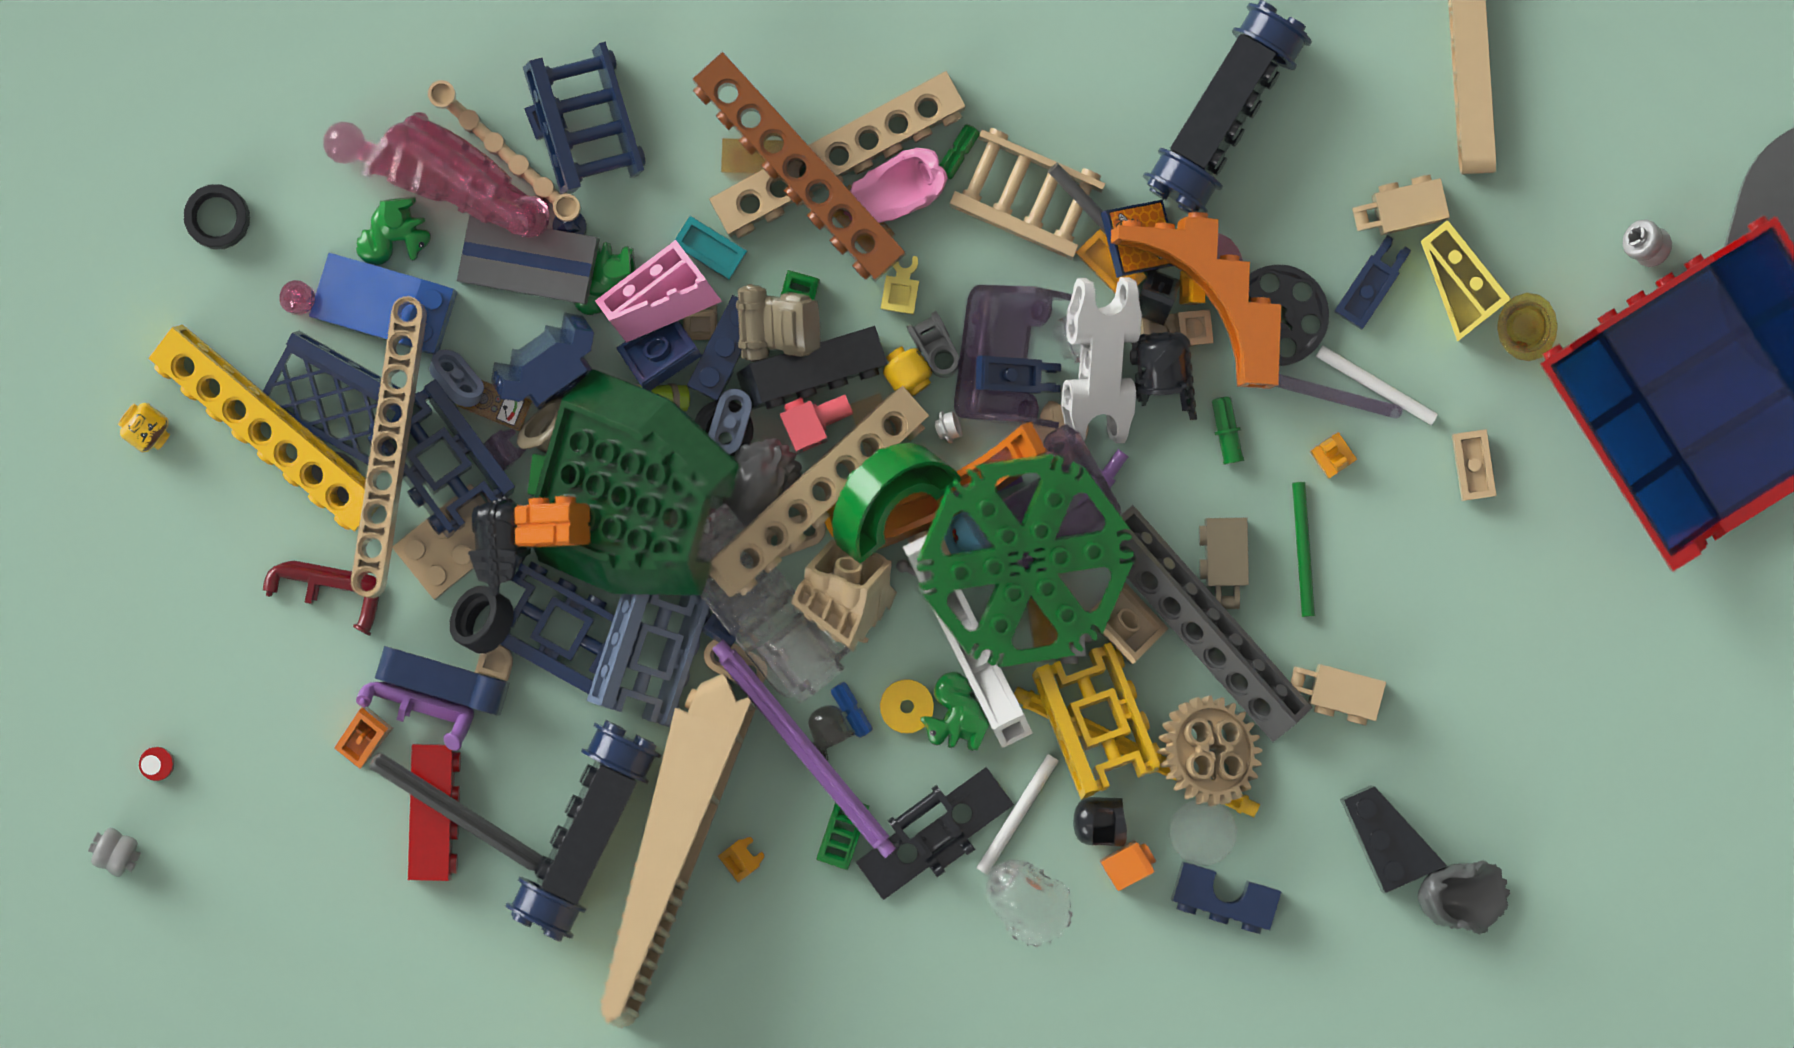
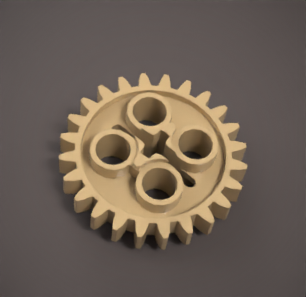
M1206 696L1202 699L1196 697L1189 700V703L1185 702L1178 705L1179 710L1169 713L1172 721L1162 724L1168 733L1158 737L1160 741L1166 743L1165 748L1158 750L1159 754L1166 755L1167 760L1160 764L1161 767H1169L1171 770L1165 777L1166 780L1175 778L1177 783L1174 790L1177 791L1185 788L1184 798L1187 800L1196 796L1197 805L1206 802L1209 806L1218 805L1219 802L1223 805L1230 803L1231 799L1241 798L1242 792L1252 788L1248 781L1258 778V775L1252 768L1262 765L1259 760L1254 758V755L1261 753L1262 749L1254 747L1253 744L1260 736L1251 735L1249 732L1255 725L1254 722L1245 724L1243 720L1246 712L1243 711L1235 714L1236 704L1231 703L1225 706L1223 697L1214 701L1212 696ZM1191 728L1195 730L1197 740L1193 738ZM1222 729L1226 732L1227 740L1222 737ZM1194 761L1199 767V774L1194 769ZM1224 762L1228 765L1229 774L1224 770Z

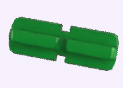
M969 124L963 126L953 142V149L948 150L939 165L946 171L948 179L954 177L965 159L963 156L965 154L968 155L980 135V132Z

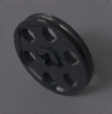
M1269 265L1250 273L1249 298L1265 297L1271 299V304H1281V307L1286 310L1284 314L1286 323L1292 327L1291 330L1285 323L1281 322L1280 340L1284 338L1291 339L1296 345V352L1291 357L1279 355V366L1291 365L1303 360L1320 345L1328 328L1329 307L1322 288L1309 274L1288 265ZM1273 274L1278 278L1279 287L1276 291L1268 293L1261 288L1260 280L1263 275ZM1301 282L1308 284L1312 292L1311 297L1303 302L1295 299L1292 292L1293 287ZM1307 315L1316 316L1320 322L1319 330L1314 334L1304 332L1301 327L1303 317Z

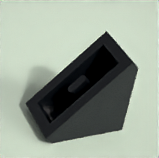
M1156 270L1149 271L1139 295L1142 318L1164 326L1175 302L1181 281Z

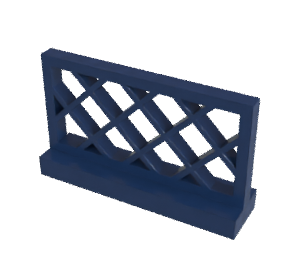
M299 330L291 333L286 343L287 347L263 392L270 396L275 386L286 383L291 403L281 405V407L314 435L368 465L370 456L360 451L357 437L370 433L367 430L355 434L350 415L367 410L371 424L375 421L372 408H376L378 403L371 405L369 397L378 402L382 377ZM292 354L303 359L307 374L290 378L286 364ZM311 364L320 370L313 372ZM283 372L285 380L278 381L281 373ZM326 372L333 376L336 390L319 394L314 375ZM308 377L314 396L297 401L292 381ZM340 381L349 386L342 388ZM391 383L394 389H401L399 386ZM352 389L358 390L362 393L366 406L349 411L343 392ZM338 394L343 413L326 417L321 398ZM315 400L321 419L308 422L302 418L299 404ZM393 405L389 409L395 411L396 414L391 423L399 421L402 416L401 407ZM293 406L295 414L285 408ZM345 417L350 436L338 439L331 435L328 421ZM322 423L324 430L315 426V424ZM351 439L353 446L347 444L344 441Z

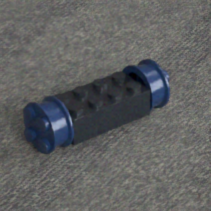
M1260 0L1258 4L1249 3L1247 5L1249 11L1240 28L1234 27L1232 30L1237 40L1171 145V151L1159 148L1158 153L1161 156L1151 173L1145 172L1143 174L1144 179L1148 181L1147 185L1150 187V192L1163 200H1167L1168 197L1174 199L1179 204L1178 208L1186 214L1190 212H1208L1205 206L1215 189L1221 190L1223 188V185L1212 174L1218 175L1227 161V158L1224 156L1229 146L1235 147L1244 134L1245 129L1242 126L1248 116L1253 118L1262 104L1260 96L1264 89L1270 90L1274 86L1280 74L1277 71L1279 66L1295 70L1297 65L1294 61L1303 46H1310L1312 40L1304 31L1306 26L1293 17H1288L1286 20L1276 14L1277 9L1263 0Z
M605 720L603 725L594 723L593 726L597 729L588 749L582 748L581 750L583 754L591 757L595 762L593 766L587 764L579 780L583 787L578 796L574 794L571 796L564 813H567L566 816L568 818L564 826L557 825L549 842L553 848L549 857L543 855L535 870L536 877L538 878L537 882L519 877L518 881L521 883V886L513 902H507L505 905L512 911L513 920L528 927L535 923L542 927L543 934L560 942L563 937L573 938L574 934L571 932L574 922L579 912H586V908L579 904V900L637 784L636 780L648 784L649 780L646 778V775L654 758H661L662 756L655 751L657 745L654 742L637 734L633 740L625 736L626 730L623 727L608 720Z

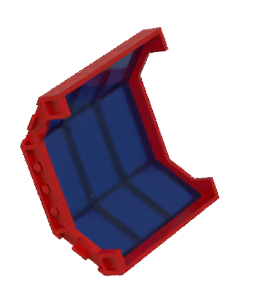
M1765 215L1761 216L1747 225L1750 230L1748 233L1705 259L1702 254L1697 255L1684 264L1687 270L1675 277L1670 272L1655 282L1658 287L1656 290L1648 295L1645 294L1644 290L1638 292L1626 300L1629 306L1617 313L1615 308L1611 309L1597 318L1600 323L1597 327L1564 348L1559 343L1542 354L1545 360L1540 363V366L1672 572L1702 554L1701 551L1707 548L1708 543L1706 539L1712 536L1715 541L1726 533L1794 492V244L1776 216L1769 220Z

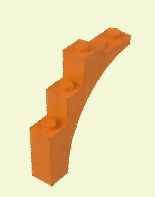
M1190 212L1188 217L1178 221L1177 229H1175V224L1156 223L1155 228L1142 227V222L1134 220L1122 221V225L1112 229L1111 244L1138 248L1161 257L1183 271L1203 289L1217 309L1229 334L1236 362L1237 387L1271 389L1278 385L1281 304H1271V299L1265 297H1253L1251 302H1249L1250 262L1240 261V256L1220 255L1219 259H1217L1219 219L1208 218V213Z

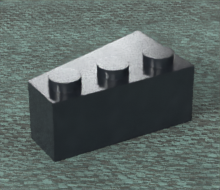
M1370 785L1340 799L1381 892L1387 893L1447 866L1375 786Z

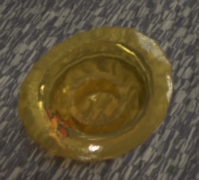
M1524 293L1514 296L1504 305L1499 315L1497 330L1500 342L1505 350L1516 359L1533 361L1542 358V354L1552 348L1557 337L1558 324L1556 313L1549 301L1538 294Z

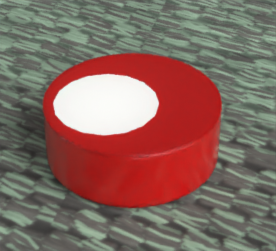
M152 747L141 755L139 769L143 776L149 780H163L172 773L174 758L167 749Z

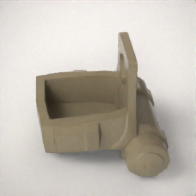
M752 284L738 289V300L736 302L740 339L738 348H741L742 359L750 360L751 362L761 361L769 357L770 350L774 349L783 350L787 355L805 356L820 348L818 301L811 300L808 295L785 293L781 297L768 296L766 288Z

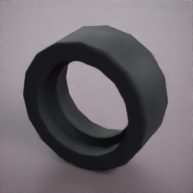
M209 184L197 189L188 198L184 208V224L188 234L197 243L210 249H226L236 245L245 236L250 225V211L245 200L235 190L222 184ZM213 197H221L228 200L236 211V223L233 229L223 236L205 234L197 222V213L200 206L206 200Z
M476 586L467 590L455 604L450 617V633L453 640L475 653L486 654L495 650L507 637L514 619L513 606L510 600L500 593L491 596L487 586ZM490 605L487 621L476 634H473V627L478 615L486 606Z

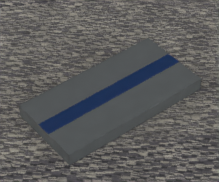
M469 215L457 281L587 305L600 239L593 236Z

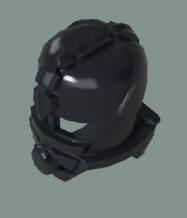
M1180 332L1140 334L1139 340L1136 343H1131L1132 350L1130 351L1131 365L1138 366L1134 383L1137 401L1141 402L1142 406H1146L1150 395L1179 393L1182 411H1188L1190 420H1197L1190 340Z
M506 496L476 506L471 515L476 550H471L468 554L478 580L489 585L488 589L491 596L499 594L501 583L513 580L516 569L520 563H523L526 556L531 553V547H518L515 544V528H517V524H515V508L520 504Z

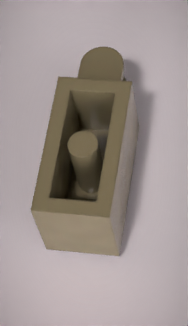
M1248 517L1206 518L1205 525L1199 526V546H1205V559H1200L1199 561L1200 579H1206V586H1215V598L1225 609H1240V586L1249 585ZM1221 586H1233V596H1221Z

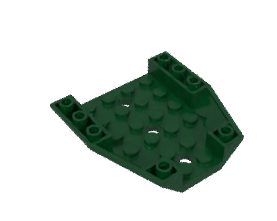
M592 369L561 400L534 498H549V504H555V497H576V503L588 504L590 506V522L588 523L590 527V543L588 545L533 547L538 561L612 594L703 595L712 563L697 557L714 496L731 497L740 464L672 400L597 369ZM574 466L577 475L572 483L569 478V472ZM625 488L627 500L622 505L619 495L621 490ZM674 510L677 511L679 516L675 527L671 522V514Z

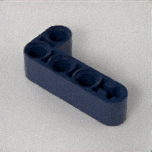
M388 646L383 648L375 674V679L466 705L497 716L501 715L510 685L509 682Z

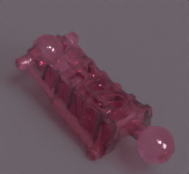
M416 112L408 116L404 122H399L390 127L377 145L366 141L362 130L350 122L334 123L328 128L323 137V148L327 156L334 162L348 164L355 162L357 159L365 162L363 175L368 177L373 174L385 176L391 184L425 198L451 202L458 206V211L461 213L467 212L485 224L491 222L508 229L513 234L528 238L539 236L546 230L549 224L550 208L546 200L526 195L511 184L512 178L492 159L465 139L430 121L423 112Z

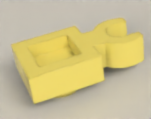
M913 256L912 264L908 268L901 267L898 261L893 266L896 271V277L886 275L881 310L914 315L919 281L910 279V275L918 267L917 256Z

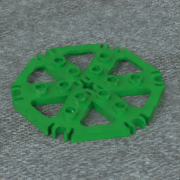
M1053 454L979 464L974 466L979 469L982 478L973 470L968 469L966 472L971 477L969 486L962 487L957 480L952 482L955 490L960 493L958 497L953 494L950 487H947L917 557L919 562L931 560L930 563L924 562L917 565L919 572H931L930 579L926 582H919V587L923 590H932L920 593L969 656L971 651V656L974 659L978 660L982 651L990 650L987 662L992 666L997 665L1001 668L1075 656L1069 647V643L1075 649L1082 652L1084 648L1080 645L1079 639L1083 634H1088L1094 641L1098 639L1096 632L1091 628L1093 624L1097 627L1099 633L1103 634L1133 565L1132 560L1120 561V558L1130 559L1134 556L1131 550H1120V543L1124 540L1132 539V535L1124 531L1118 532L1130 528L1083 466H1081L1080 470V465L1076 462H1072L1070 469L1066 472L1061 470L1064 458L1058 455L1055 457ZM1036 473L1040 476V481L1020 525L997 494L995 486L997 481L1003 477ZM1078 493L1087 494L1105 519L1104 529L1102 531L1055 538L1074 495ZM959 511H966L993 547L945 555L941 550V545L953 516ZM1025 552L1030 557L1036 558L1033 562L1028 563V569H1024L1020 564L1013 563L1023 559V553ZM1100 567L1108 568L1111 573V579L1099 607L1091 612L1085 611L1058 575ZM1045 568V570L1036 571V569ZM995 584L977 629H966L948 606L947 598L949 594L955 590ZM1031 597L1057 631V639L1051 645L1020 650L1013 646L1012 638Z

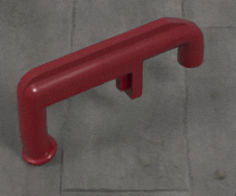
M295 560L273 566L266 574L262 589L266 591V596L271 597L273 593L278 591L280 578L306 582L308 587L304 602L312 605L313 601L318 599L320 586L355 592L351 585L352 571ZM368 574L363 576L361 586L364 591L369 592L376 587V577ZM379 596L376 598L364 597L357 624L353 625V628L368 636L371 635L370 630L375 620Z

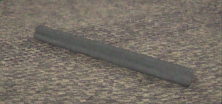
M381 753L375 755L370 763L371 770L528 870H536L542 858L541 854Z

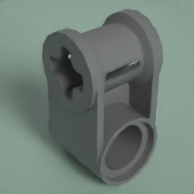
M937 311L932 312L930 318L915 326L911 324L906 326L913 342L928 362L934 375L940 378H948L956 373L959 368V356ZM941 353L950 354L954 359L953 365L946 370L937 368L934 363L937 355Z

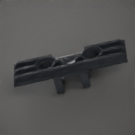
M987 767L946 796L936 784L931 788L933 792L896 819L891 817L887 820L896 832L888 839L897 849L884 858L879 850L875 848L856 861V864L883 900L928 867L932 869L937 878L945 873L944 868L964 853L968 856L976 850L968 840L969 837L1014 805ZM941 802L947 812L915 836L909 838L903 830ZM958 804H966L972 810L971 819L966 823H958L952 817V810ZM903 844H912L917 849V858L911 863H904L898 858V849Z

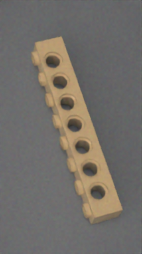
M945 71L808 146L843 183L844 179L842 176L853 170L856 175L874 166L872 160L883 154L886 159L896 155L903 150L901 144L911 139H914L915 143L929 137L933 134L931 128L943 122L944 126L947 127L962 118L961 112L965 110L966 106L950 76ZM922 102H933L937 106V113L930 118L920 115L918 107ZM895 117H902L907 121L908 128L903 133H893L888 126L890 120ZM865 133H873L877 136L879 142L875 148L867 150L860 146V137ZM833 150H845L849 155L848 161L841 166L834 165L829 159ZM800 161L791 162L787 167L788 175L793 178H800V171L805 164ZM763 169L709 198L729 237L736 234L737 238H741L754 231L755 227L753 224L765 218L768 223L785 214L783 208L794 202L788 195L778 198L770 192L774 182L782 181L780 177L773 180ZM816 186L810 191L809 197L811 200L815 197L812 192L823 186ZM749 196L755 197L760 201L759 209L752 214L745 213L741 209L743 199ZM800 202V203H799L798 205H796V206H797V207H798V206H801V205H803V203Z
M903 386L893 391L710 559L709 562L712 564L709 575L729 597L738 592L744 596L758 583L755 577L762 570L769 573L782 561L778 556L787 547L790 551L794 550L806 539L803 534L805 530L811 525L816 529L830 517L827 510L837 502L847 482V479H843L837 474V464L845 465L850 474L870 458L861 452V442L868 443L872 447V455H874L877 450L899 444L906 437L911 441L925 429L921 423L929 417L927 412ZM885 420L894 423L896 427L895 435H890L886 432L884 428ZM814 485L820 486L824 490L825 500L823 502L818 501L813 496L812 490ZM790 507L796 508L800 512V524L790 520L788 515ZM766 530H771L776 534V546H771L765 541L764 533ZM741 552H747L752 556V568H746L742 565L740 561Z

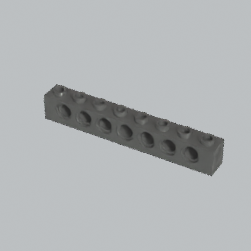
M1132 505L1121 515L1130 529L1118 531L1128 532L1132 535V539L1124 540L1120 543L1121 551L1131 550L1134 554L1130 559L1120 558V561H1133L1127 579L1146 598L1260 729L1274 742L1296 725L1313 707Z

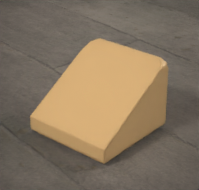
M717 304L683 318V328L691 340H710L717 326Z

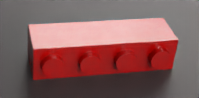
M412 744L411 772L460 803V786H454L455 772H460L461 752L450 750L446 745ZM411 794L408 880L450 881L452 880V874H457L458 854L452 853L453 840H458L459 825Z

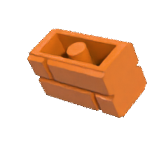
M555 497V504H549V498H529V505H519L515 508V524H517V528H515V544L518 547L588 545L590 543V527L588 526L590 522V506L588 504L576 503V497Z

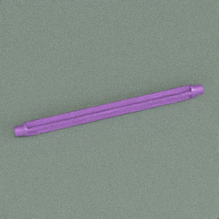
M724 639L714 646L712 650L720 658V664L874 849L877 848L884 858L897 849L888 839L890 837L888 833L881 827L737 651L731 649Z

